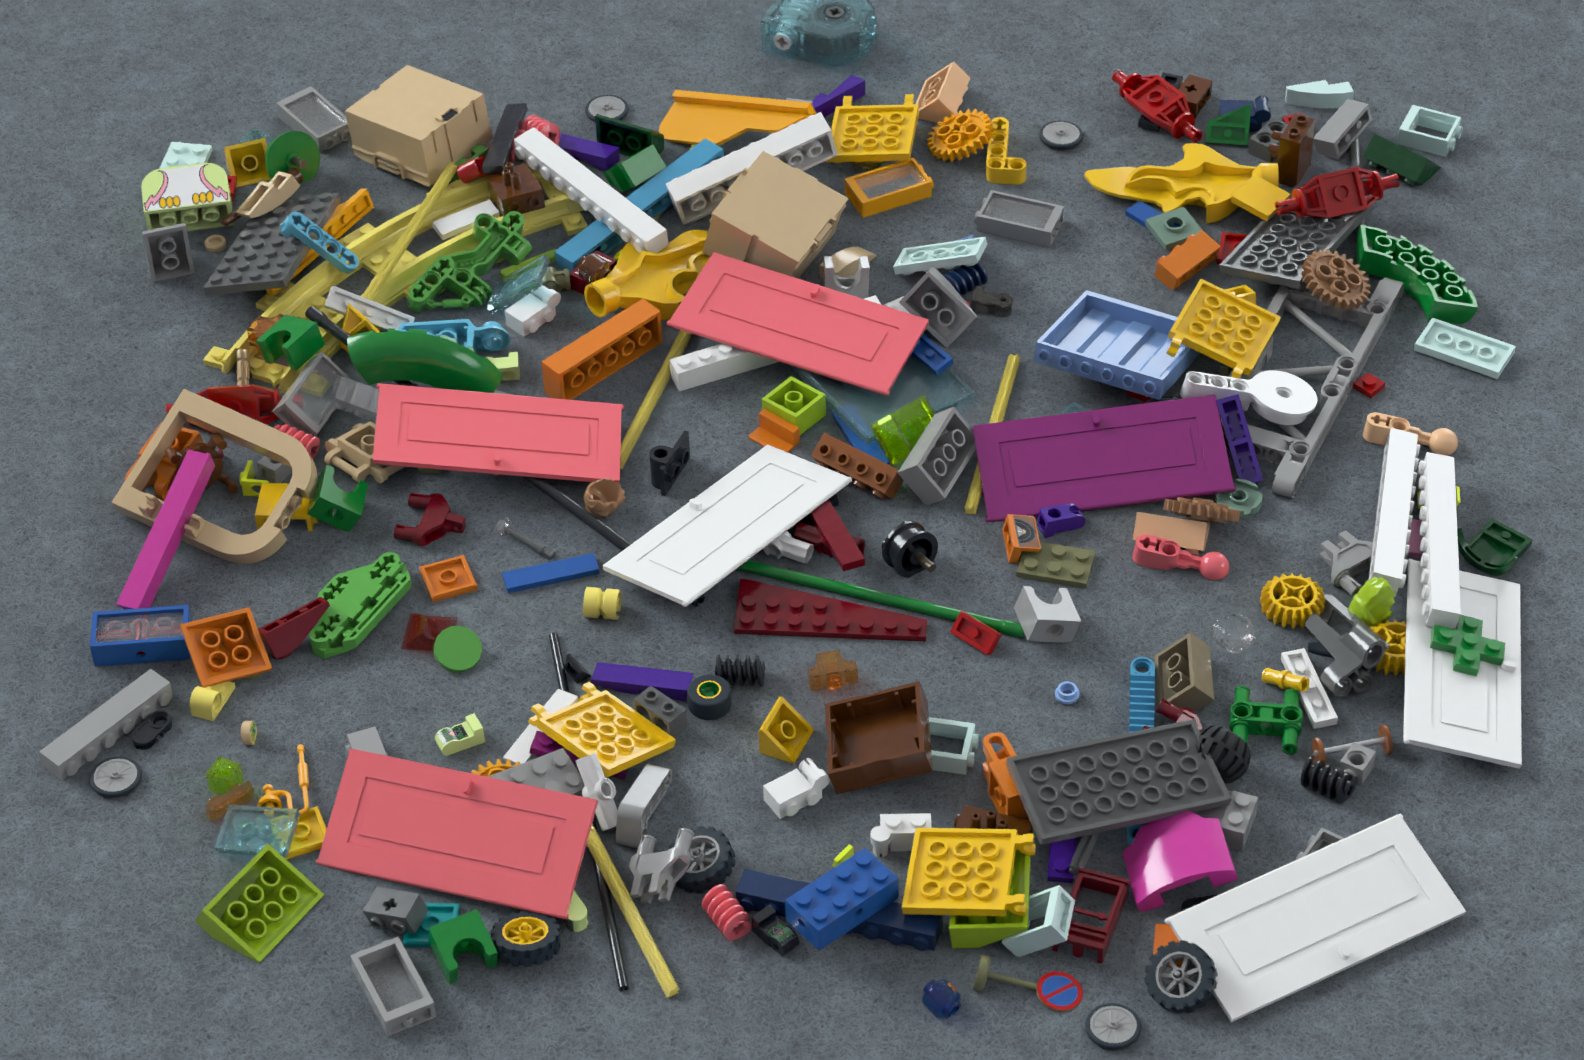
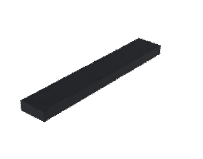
M526 103L506 105L482 165L483 174L502 173L505 170V164L508 163L514 147V139L519 134L528 110Z

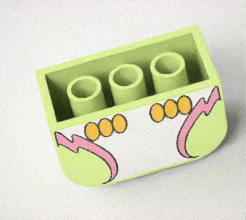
M201 163L161 168L150 172L142 181L143 208L148 230L182 223L186 224L187 231L224 227L221 220L233 212L227 174L222 167L216 164Z

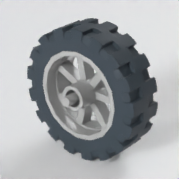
M700 826L696 830H692L694 837L689 849L692 856L689 864L691 866L676 882L678 887L684 888L689 893L693 891L703 893L704 890H710L718 884H723L725 878L729 877L733 872L732 867H735V852L727 836L725 837L724 833L720 830L716 831L714 827H708L707 829L704 826ZM671 843L669 849L673 848L675 843Z
M1180 940L1177 943L1175 941L1168 942V945L1165 947L1163 945L1157 949L1158 952L1150 956V963L1145 967L1147 975L1144 977L1150 996L1160 1006L1175 1013L1185 1011L1191 1013L1197 1007L1199 1009L1205 1005L1204 1002L1212 998L1213 988L1216 989L1217 987L1216 977L1218 975L1217 969L1214 967V961L1195 943ZM1184 959L1181 968L1176 966L1175 960ZM1189 961H1193L1197 968L1186 972ZM1171 965L1173 968L1172 973H1164L1167 967ZM1199 973L1198 982L1196 984L1195 982L1191 981L1190 976ZM1163 978L1174 979L1165 989ZM1179 984L1180 995L1171 994L1170 992ZM1189 984L1194 987L1185 994V986Z

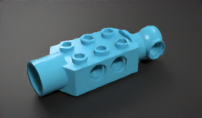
M469 319L402 323L397 329L398 331L409 332V329H419L427 331L429 335L438 337L442 334L456 339V343L474 348L475 353L476 351H502L510 344L508 332L501 324L495 321L486 322L483 327H475Z

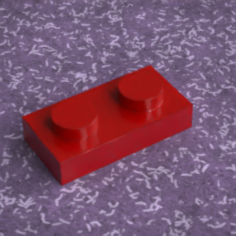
M960 611L950 630V633L987 655L993 653L1002 636L998 631L963 611Z

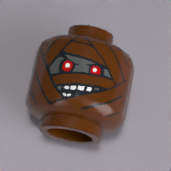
M595 253L583 256L577 264L579 277L589 284L605 278L611 272L609 263Z

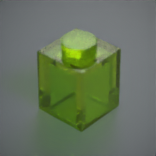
M221 756L216 759L206 772L209 790L230 799L244 782L241 764Z

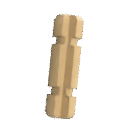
M240 349L236 354L238 361L237 386L250 385L249 351Z

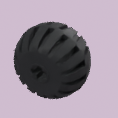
M1210 725L1201 729L1199 740L1197 739L1195 744L1197 752H1201V757L1205 760L1206 755L1211 754V759H1213L1224 783H1233L1240 779L1248 770L1251 760V751L1247 743L1234 732L1220 726ZM1205 742L1203 750H1201V744Z

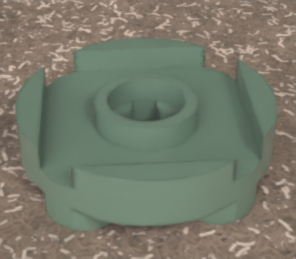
M1234 479L1233 485L1237 487L1236 491L1216 493L1215 502L1229 505V509L1240 510V518L1248 519L1261 509L1262 493L1259 492V487L1253 482L1244 479Z

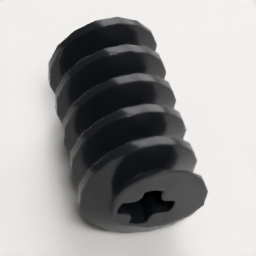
M717 655L715 675L726 679V681L729 679L731 686L735 685L737 679L740 686H744L747 679L750 686H754L756 679H758L760 686H764L765 660L761 663L759 656H756L754 662H751L749 655H747L745 661L742 662L740 655H737L735 661L732 662L730 655H727L725 662H722L721 656Z
M1310 756L1302 769L1301 785L1303 787L1309 786L1312 791L1318 790L1320 795L1327 794L1329 799L1333 800L1336 798L1340 804L1344 803L1355 790L1358 777L1354 776L1349 781V772H1345L1340 777V768H1336L1331 773V764H1327L1323 769V761L1318 760L1314 765V757Z

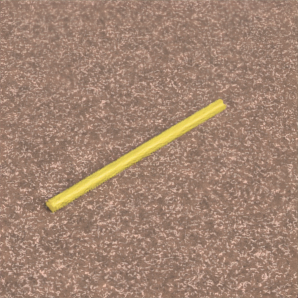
M449 162L362 297L373 301L375 296H377L384 282L388 279L395 265L399 262L422 223H424L435 203L441 197L440 195H442L456 173L457 166L453 162Z
M680 330L621 443L620 469L624 468L630 456L629 454L633 450L632 448L635 447L636 441L640 437L639 435H641L644 426H646L645 424H647L646 422H648L658 402L657 400H659L658 398L661 397V393H663L662 391H664L663 389H665L671 377L670 359L682 355L687 346L686 344L689 343V339L692 337V333Z
M1010 354L1008 356L989 423L1003 422L1009 396L1014 385L1013 381H1015L1020 363V356L1018 354L1015 356ZM978 462L964 507V513L977 514V506H979L980 496H982L983 492Z
M592 825L586 845L636 937L667 998L679 993L677 991L680 989L673 976H671V971H669L666 962L662 959L661 952L656 947L657 945L653 937H651L652 935L647 930L648 928L643 918H641L642 916L637 911L638 909L631 899L632 897H630L594 825Z

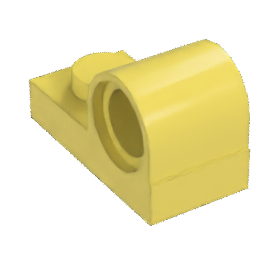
M228 681L206 688L195 687L190 697L192 716L214 722L236 688L235 683Z

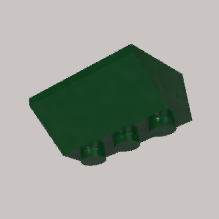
M600 114L595 115L597 142L619 147V154L630 157L652 144L659 155L663 152L664 134Z
M1376 134L1373 135L1362 156L1369 160L1368 165L1378 170L1382 166L1386 168L1385 173L1389 175L1399 174L1404 177V182L1415 186L1416 183L1423 185L1441 169L1439 165Z

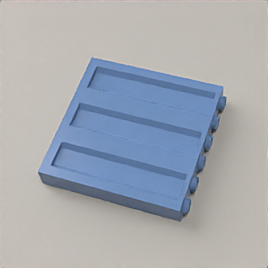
M1086 290L1036 342L1033 362L1160 400L1200 353L1181 344L1175 357L1166 354L1172 341L1167 336L1178 317Z

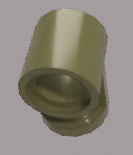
M543 267L538 271V283H541L546 288L553 289L558 293L561 289L571 290L568 269L558 271L554 267Z

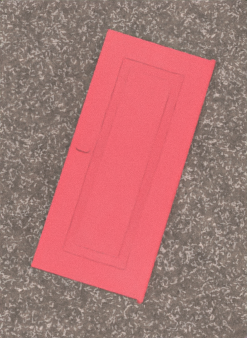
M713 252L670 321H667L666 324L685 332L889 396L891 387L928 326L929 319Z
M377 384L379 396L372 464L594 482L605 478L613 479L615 483L620 482L621 412L624 409L623 404Z
M350 748L316 864L568 919L569 906L598 800Z

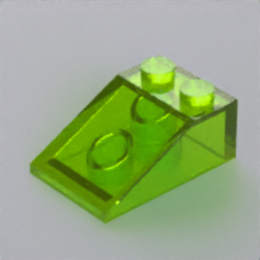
M925 394L870 425L892 465L908 457L935 415Z

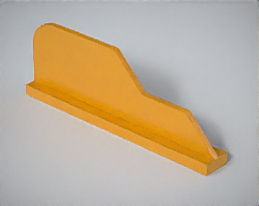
M675 90L672 94L675 102L661 122L659 133L664 134V140L668 142L696 145L706 138L720 146L747 131L776 133L811 115H815L816 112L811 102Z
M360 189L345 203L339 204L323 230L337 240L372 210L374 206L368 189ZM310 248L291 280L316 259L319 254ZM281 288L266 289L267 294L275 295Z

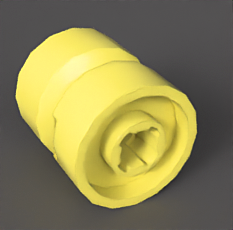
M586 587L583 601L584 617L599 618L600 615H603L604 619L618 620L617 612L621 610L622 603L621 590L607 588L603 592L601 588Z

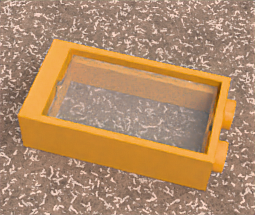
M914 157L908 161L897 162L844 179L845 195L862 218L931 197L932 189L934 188L932 178L927 176L923 166L919 165Z

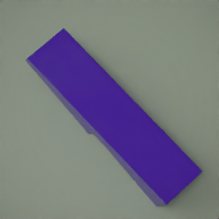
M851 75L829 95L820 93L812 100L816 114L821 112L825 118L835 112L836 106L843 105L844 96H852L853 102L866 95L865 80Z
M560 133L558 146L574 159L580 158L605 171L620 161L619 147Z
M1239 394L1216 400L1238 479L1248 480L1254 484L1262 482V474Z
M597 662L591 683L637 695L639 690L644 691L649 686H652L670 699L686 701L687 689L692 682L694 673Z

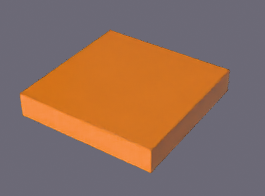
M464 555L419 567V572L432 603L478 590Z

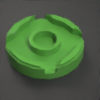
M450 626L442 630L437 636L433 651L436 661L441 664L442 668L449 672L460 673L470 670L479 662L482 646L477 634L471 629L463 626Z

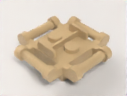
M371 421L364 425L358 423L353 426L352 430L336 439H329L324 444L328 451L324 458L325 463L330 466H336L348 473L358 483L360 480L364 481L369 474L374 476L378 483H383L388 479V476L406 467L372 464L376 424ZM341 457L358 466V468H355L346 461L342 460Z

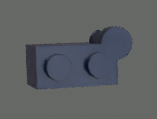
M1261 95L1256 97V107L1253 100H1220L1219 117L1246 105H1251L1249 132L1259 131L1262 128V123L1269 121L1271 118V110L1268 106L1269 100L1264 95L1263 100H1261Z

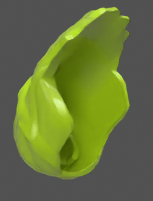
M1374 577L1367 580L1364 586L1360 588V591L1353 596L1348 608L1349 612L1356 615L1369 628L1377 626L1378 622L1383 624L1393 614V611H1390L1395 603V593L1387 580H1384L1383 577Z

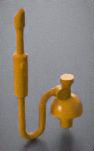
M302 744L297 746V753L299 754L300 761L298 764L299 785L303 789L304 808L300 811L294 810L292 797L288 791H273V786L266 784L263 786L265 795L258 801L257 810L269 820L274 819L276 813H280L282 810L281 795L287 797L288 811L292 815L300 816L309 810L308 788L310 784L308 765L304 761L305 749Z

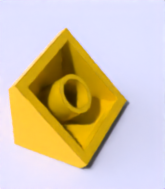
M265 138L224 147L227 169L230 176L237 177V187L271 180L266 169L265 155L268 147Z
M782 696L777 699L758 731L759 753L794 764L812 735L814 728Z

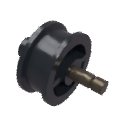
M903 521L882 542L883 560L890 567L895 568L896 572L902 577L910 578L925 569L929 572H933L936 569L933 561L938 551L937 539L932 533L925 531L920 523L916 521Z

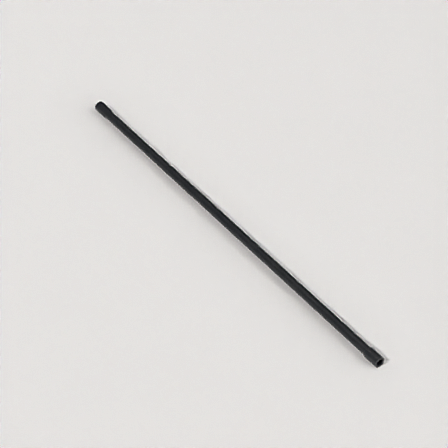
M314 306L306 310L305 316L309 320L316 322L319 327H322L347 346V338L351 337L349 333L328 319L325 314ZM393 380L398 385L420 387L413 381ZM522 476L621 551L631 545L629 541L544 478ZM701 595L691 604L694 607L699 606L698 603H703L705 596Z

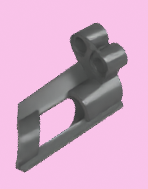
M1324 594V612L1320 614V617L1313 612V615H1310L1305 623V627L1336 660L1322 672L1320 681L1337 697L1345 696L1351 688L1357 693H1364L1369 690L1373 683L1372 676L1369 675L1370 669L1382 660L1385 650L1390 645L1356 615L1349 612V609L1333 595ZM1334 610L1353 626L1349 632L1342 636L1328 625Z

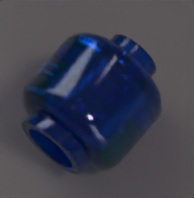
M942 979L937 982L931 980L923 988L925 993L922 997V1003L936 1018L945 1017V1019H948L951 1014L956 1013L960 1009L961 994L948 980Z

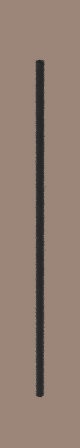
M551 633L549 640L558 686L560 690L570 693L559 636L557 633ZM594 816L592 825H594V828H595V830H596V832H597V834H598L597 826H596V821H595V816ZM592 856L618 989L623 991L622 988H625L626 991L629 990L609 887Z

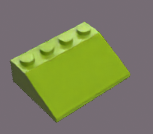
M267 843L200 912L195 922L212 938L260 963L325 894Z
M1016 850L1009 895L1025 894L1024 904H1027L1026 916L1013 914L1010 910H1007L1006 916L950 915L949 930L952 949L980 948L1028 930L1031 855H1026Z

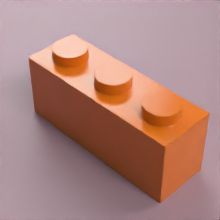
M1203 230L1196 235L1192 234L1184 244L1175 246L1169 255L1162 256L1157 261L1154 276L1165 286L1175 290L1216 260L1221 246Z

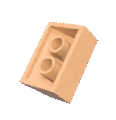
M954 61L925 80L916 104L919 105V120L944 122V117L950 118L951 113L958 114L957 110L963 102L964 93L968 90L967 86L970 77Z
M1137 512L1133 540L1144 534L1175 541L1180 547L1185 548L1186 551L1198 555L1199 550H1205L1211 523Z

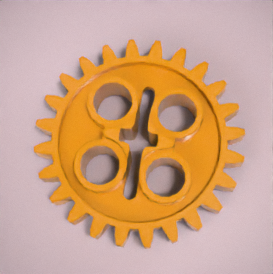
M970 109L965 113L960 110L958 115L951 113L950 118L944 117V122H937L938 127H932L933 132L928 133L927 145L932 155L936 156L938 160L942 158L944 162L948 158L951 162L957 157L959 161L962 159V156L969 158L970 153L977 154L976 150L984 149L982 144H988V139L993 137L991 134L994 132L992 121L988 114H984L983 111L978 113L977 109L972 113Z

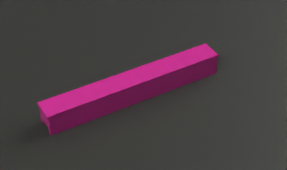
M193 450L187 451L116 603L117 607H121L123 610L150 608L185 533L184 527L186 524H189L191 515L194 513L214 470L215 464L210 453H201Z

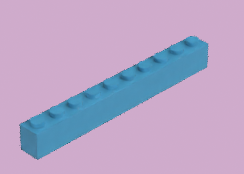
M705 138L640 188L636 189L626 199L651 218H656L673 205L666 183L694 169L705 166L713 160L724 157L723 148ZM596 220L554 252L556 264L563 270L568 269L570 274L573 269L577 268V264L583 256L593 254L596 250L607 255L623 243L624 240L616 232H612L602 221Z

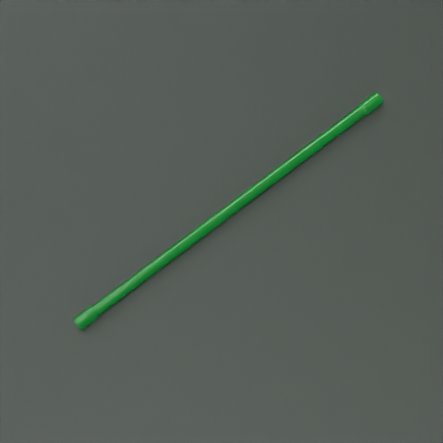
M749 560L736 569L956 621L961 611ZM966 612L998 632L1022 639L1025 637L1020 623Z

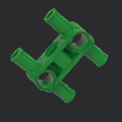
M1237 686L1234 691V703L1230 708V730L1241 737L1247 745L1248 734H1266V736L1283 737L1282 751L1289 755L1295 754L1298 751L1297 742L1298 736L1302 732L1303 717L1302 710L1299 708V692L1295 689L1286 690L1284 692V704L1249 702L1250 689L1247 686Z

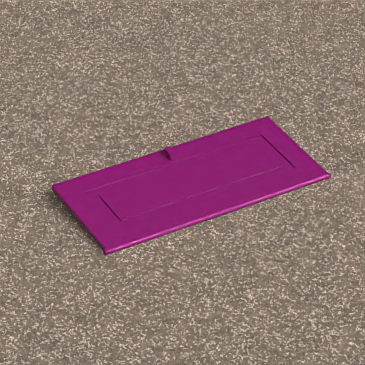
M1215 395L973 425L987 513L986 522L1005 521L1007 514L1038 517L1040 508L1062 504H1076L1080 511L1162 501L1165 499H1177L1178 497L1185 498L1232 492L1237 489L1233 485Z

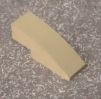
M278 171L269 183L261 181L236 213L247 218H255L268 213L291 197L300 185L292 174Z
M861 247L843 249L832 255L835 274L842 277L851 276L858 270V259L860 256H868V262L876 257V254ZM823 262L820 264L821 279H823Z

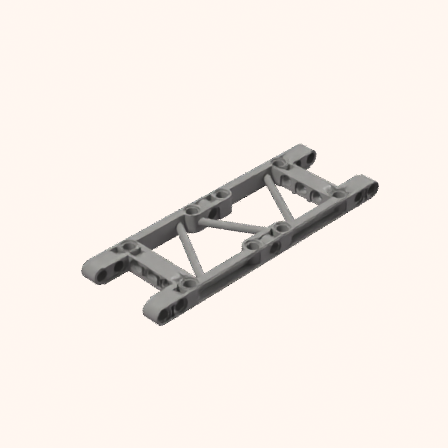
M1389 278L1380 280L1370 299L1367 298L1358 309L1354 307L1352 311L1348 307L1343 311L1340 306L1334 309L1333 304L1330 303L1329 306H1326L1325 300L1318 301V295L1312 296L1313 289L1306 288L1309 283H1305L1300 289H1291L1283 285L1279 287L1267 311L1282 317L1285 310H1287L1342 356L1338 357L1334 365L1261 370L1272 356L1274 339L1272 335L1249 376L1242 374L1240 379L1250 380L1258 373L1264 371H1282L1297 377L1328 375L1321 387L1319 406L1322 410L1307 437L1292 425L1277 424L1291 437L1248 425L1257 459L1271 463L1275 462V464L1279 465L1275 472L1276 477L1273 482L1272 493L1293 499L1294 496L1292 494H1296L1302 482L1300 480L1304 479L1348 397L1347 393L1351 392L1353 383L1358 379L1393 314L1391 311L1395 310L1400 301L1398 298H1401L1403 295L1405 283ZM1304 308L1317 312L1320 315L1325 314L1336 317L1341 321L1346 320L1357 323L1359 326L1366 327L1352 353L1300 309ZM1219 412L1225 446L1227 450H1230L1221 415Z

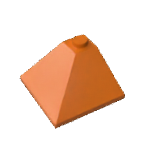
M250 607L180 624L183 637L203 688L272 671L271 663Z

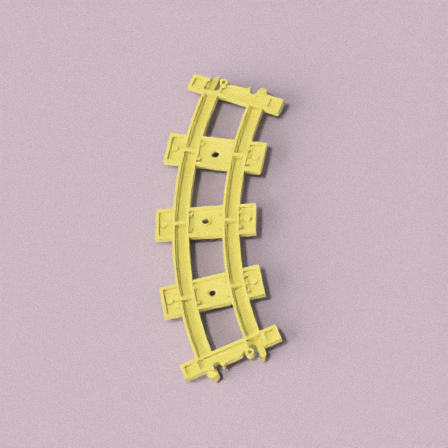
M527 164L548 200H545V208L522 214L524 225L521 236L524 237L562 224L568 236L578 234L587 228L588 225L580 211H584L581 205L575 200H571L566 193L558 190L552 182L545 180L539 172L531 169ZM486 176L466 184L460 179L448 184L415 236L433 228L432 222L489 199L491 202H494L488 191ZM421 204L376 228L366 223L338 240V242L358 257L359 264L354 271L349 274L343 273L325 260L296 284L289 282L285 288H281L275 295L266 294L256 302V307L264 311V313L248 328L230 350L214 346L203 359L204 365L221 369L222 373L227 374L237 362V351L240 349L248 350L251 377L270 383L273 387L279 384L278 389L281 390V393L286 394L312 358L321 352L331 358L343 347L337 338L322 327H319L325 345L296 371L292 370L290 366L286 367L276 363L269 364L265 363V360L258 359L261 351L256 340L284 315L309 320L305 316V312L311 306L317 308L328 319L343 329L345 315L324 308L327 299L322 296L329 292L332 286L338 285L362 267L376 275ZM501 216L496 219L498 221H501L504 217ZM473 228L460 233V235L418 257L405 250L373 301L391 307L404 297L408 299L410 287L437 258L474 250L481 243L474 237ZM501 257L496 263H499L505 259ZM313 370L298 392L321 398L330 387V384L321 376L316 375L317 372Z

